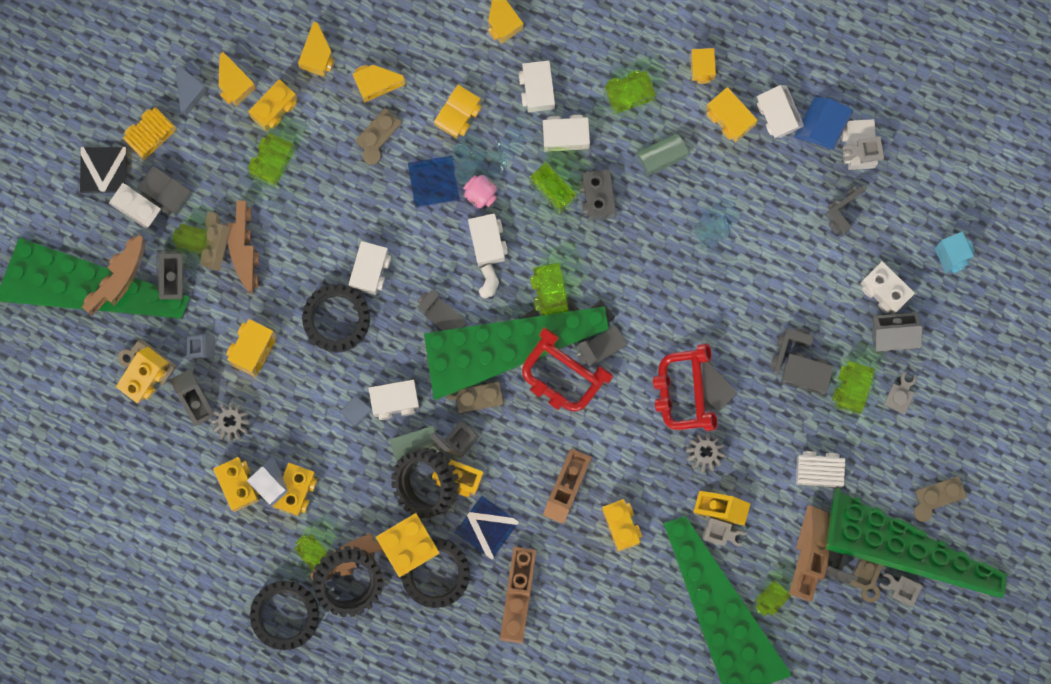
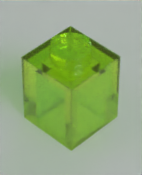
M180 224L179 229L174 231L172 242H175L174 246L178 250L201 255L205 246L207 230Z
M305 534L295 542L297 546L294 550L312 571L315 570L316 564H320L322 557H327V551L312 534L309 536Z
M773 580L754 600L757 604L755 609L764 617L767 614L772 617L791 595L779 583Z

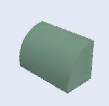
M674 134L636 152V155L648 177L688 158L689 151L678 134Z
M434 426L390 439L396 462L407 453L420 448H433L437 450L436 453L440 452L433 445L435 441L430 437L433 433L436 434Z

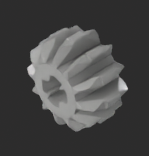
M229 403V410L224 405H221L220 408L223 412L220 414L218 411H214L213 413L218 417V419L211 420L213 425H218L213 429V432H221L219 434V439L221 440L226 435L228 442L233 441V435H235L237 440H241L239 432L247 434L248 431L243 426L251 425L250 421L243 420L249 416L248 412L241 413L243 410L241 405L235 411L233 403ZM233 417L236 418V419H234V421L236 422V425H235V426L230 425V426L227 428L226 426H227L228 424L226 423V420H227V419H230V420H231V419H233Z
M709 433L706 434L705 440L698 434L696 436L698 443L692 439L689 441L690 445L694 448H686L687 453L693 454L687 458V461L695 460L696 462L692 468L696 469L700 464L702 473L705 472L706 465H708L709 470L712 472L714 471L713 463L717 466L722 464L717 458L725 457V453L718 452L724 448V445H715L719 440L718 437H715L713 441H709ZM709 448L711 457L705 456L703 458L701 456L702 452L699 450Z

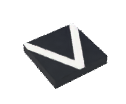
M81 147V193H116L122 183L127 184L126 147Z

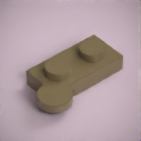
M386 108L355 140V143L364 149L363 160L368 165H375L380 161L381 155L378 149L402 125V122Z
M209 212L205 218L207 232L200 265L220 271L230 226L220 224L219 215L216 212Z
M959 476L914 491L919 501V505L914 509V516L918 521L926 522L932 517L933 509L966 499L967 497Z

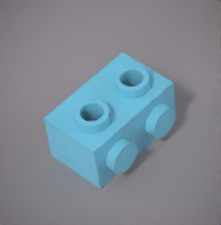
M963 231L941 240L935 247L945 273L952 271L955 274L966 269V266L970 265L969 261L974 257V247L970 240H966Z

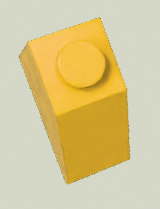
M492 0L488 19L489 29L487 30L494 41L498 39L502 44L523 30V22L507 0Z
M313 22L298 65L300 69L325 77L327 71L331 72L335 59H332V52L318 23Z
M222 52L219 58V88L222 92L220 96L227 104L232 102L237 107L256 87L237 65Z
M363 65L353 73L354 81L364 103L406 85L403 75L376 65L369 67L368 65Z
M699 491L693 513L745 526L750 503L734 496Z

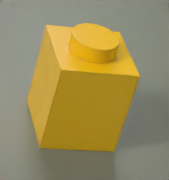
M714 48L692 49L690 54L692 81H697L699 84L710 83L716 76Z

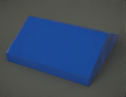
M814 97L802 120L804 127L797 130L795 137L834 150L853 110L830 98Z

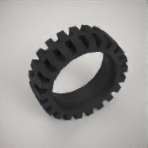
M328 284L329 286L320 287L319 290H315L312 293L311 297H308L303 307L302 323L306 335L317 347L328 352H345L355 348L357 344L363 341L370 326V312L366 301L356 290L343 284ZM336 296L346 298L354 304L358 311L357 327L345 339H327L319 334L315 328V310L327 298Z
M420 448L402 456L393 468L395 472L391 475V479L396 480L391 483V486L397 489L393 494L395 497H400L397 501L398 504H405L403 510L406 512L411 511L410 515L416 513L421 519L425 517L426 519L447 511L455 503L456 500L454 498L458 497L459 494L456 491L459 488V483L455 482V480L459 479L458 473L453 474L452 472L456 469L455 466H449L448 464L451 460L448 457L443 458L444 454L442 452L436 453L437 450L433 448ZM416 462H424L431 466L439 478L441 494L435 504H426L413 492L410 483V471Z
M432 539L438 551L446 553L454 559L458 567L456 585L450 592L442 596H429L422 593L416 587L413 580V570L401 576L405 591L415 602L429 608H443L453 604L464 594L470 579V569L464 553L457 546L445 540Z
M345 546L344 550H341L340 547L335 548L336 552L332 553V551H329L327 557H322L320 564L315 566L316 572H313L312 576L315 595L321 606L323 605L324 609L328 612L331 611L333 615L337 616L339 613L341 617H346L347 614L350 617H354L356 612H359L361 615L365 613V608L369 610L373 607L372 602L376 603L379 600L378 595H381V587H383L381 570L371 554L369 555L364 549L361 551L359 547L355 546L353 549L350 546ZM355 562L368 570L370 583L361 596L353 600L341 601L334 599L328 594L325 581L333 568L342 563Z
M278 581L267 585L255 596L250 607V624L255 635L265 645L277 650H291L304 645L311 639L319 623V608L314 596L304 586L291 581ZM279 593H291L298 596L304 602L307 609V621L304 628L291 638L272 636L265 629L262 622V611L265 603L272 596Z

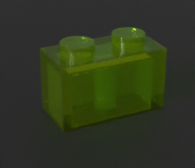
M635 70L629 73L626 78H613L607 81V85H604V93L613 115L654 101L656 98V93L647 70L643 72Z
M268 133L266 138L263 137L258 145L260 151L256 158L253 157L251 159L248 169L252 178L276 188L295 147L293 143Z
M547 162L529 177V183L559 215L577 200V194Z
M560 263L534 267V276H530L532 289H536L537 297H534L536 311L540 310L542 316L569 312L563 271Z
M848 361L845 366L841 365L838 379H841L839 388L835 387L831 399L835 401L834 407L860 415L865 406L875 368Z

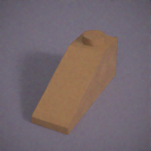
M570 449L549 497L543 516L562 524L565 523L591 461V456Z

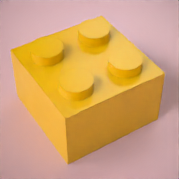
M248 319L247 323L243 322L237 333L239 338L236 344L232 343L226 355L229 356L227 360L233 367L257 378L277 340V336L274 331Z
M416 513L376 536L378 543L399 577L440 554Z

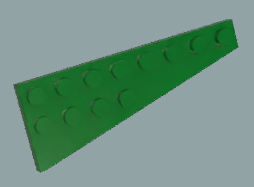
M19 238L0 285V303L84 310L82 308L85 304L83 302L84 299L91 292L95 293L100 288L99 284L107 276L111 277L113 273L108 268ZM134 278L129 289L115 306L107 300L98 311L183 319L190 297L182 294V299H159L157 285Z
M605 307L424 333L434 401L523 366L525 360L541 340L539 333L544 327L559 337L554 344L558 349H564L569 345L608 331ZM544 350L540 357L547 356L549 353Z
M835 488L833 491L825 549L998 598H1002L1005 595L1007 574L984 562L980 563L970 559L962 551L956 552L947 547V543L941 540L937 542L927 537V533L898 518L894 519L883 514L882 510L877 507L873 509L861 503L860 498L856 496L852 498L842 493L840 488Z
M683 516L664 523V528L720 683L771 684L791 677L789 669L687 517Z

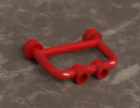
M544 327L539 333L541 340L522 366V375L527 383L532 386L529 390L540 398L543 394L549 397L548 403L557 410H560L561 407L575 412L583 410L603 383L609 384L614 376L601 366L593 373L554 346L559 337ZM544 350L592 383L578 402L573 403L562 394L532 375L531 368Z
M708 343L697 345L696 350L666 355L659 364V376L653 377V386L656 390L660 389L661 397L655 399V409L657 412H662L664 423L672 430L704 427L705 431H713L718 428V419L715 412L705 413L701 363L710 362L712 359V351ZM692 360L697 419L674 421L671 416L673 403L669 395L671 380L667 369L672 362Z

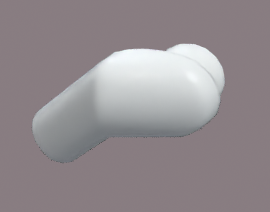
M488 264L481 268L486 279L483 287L479 289V294L482 298L492 297L499 285V280L492 265Z

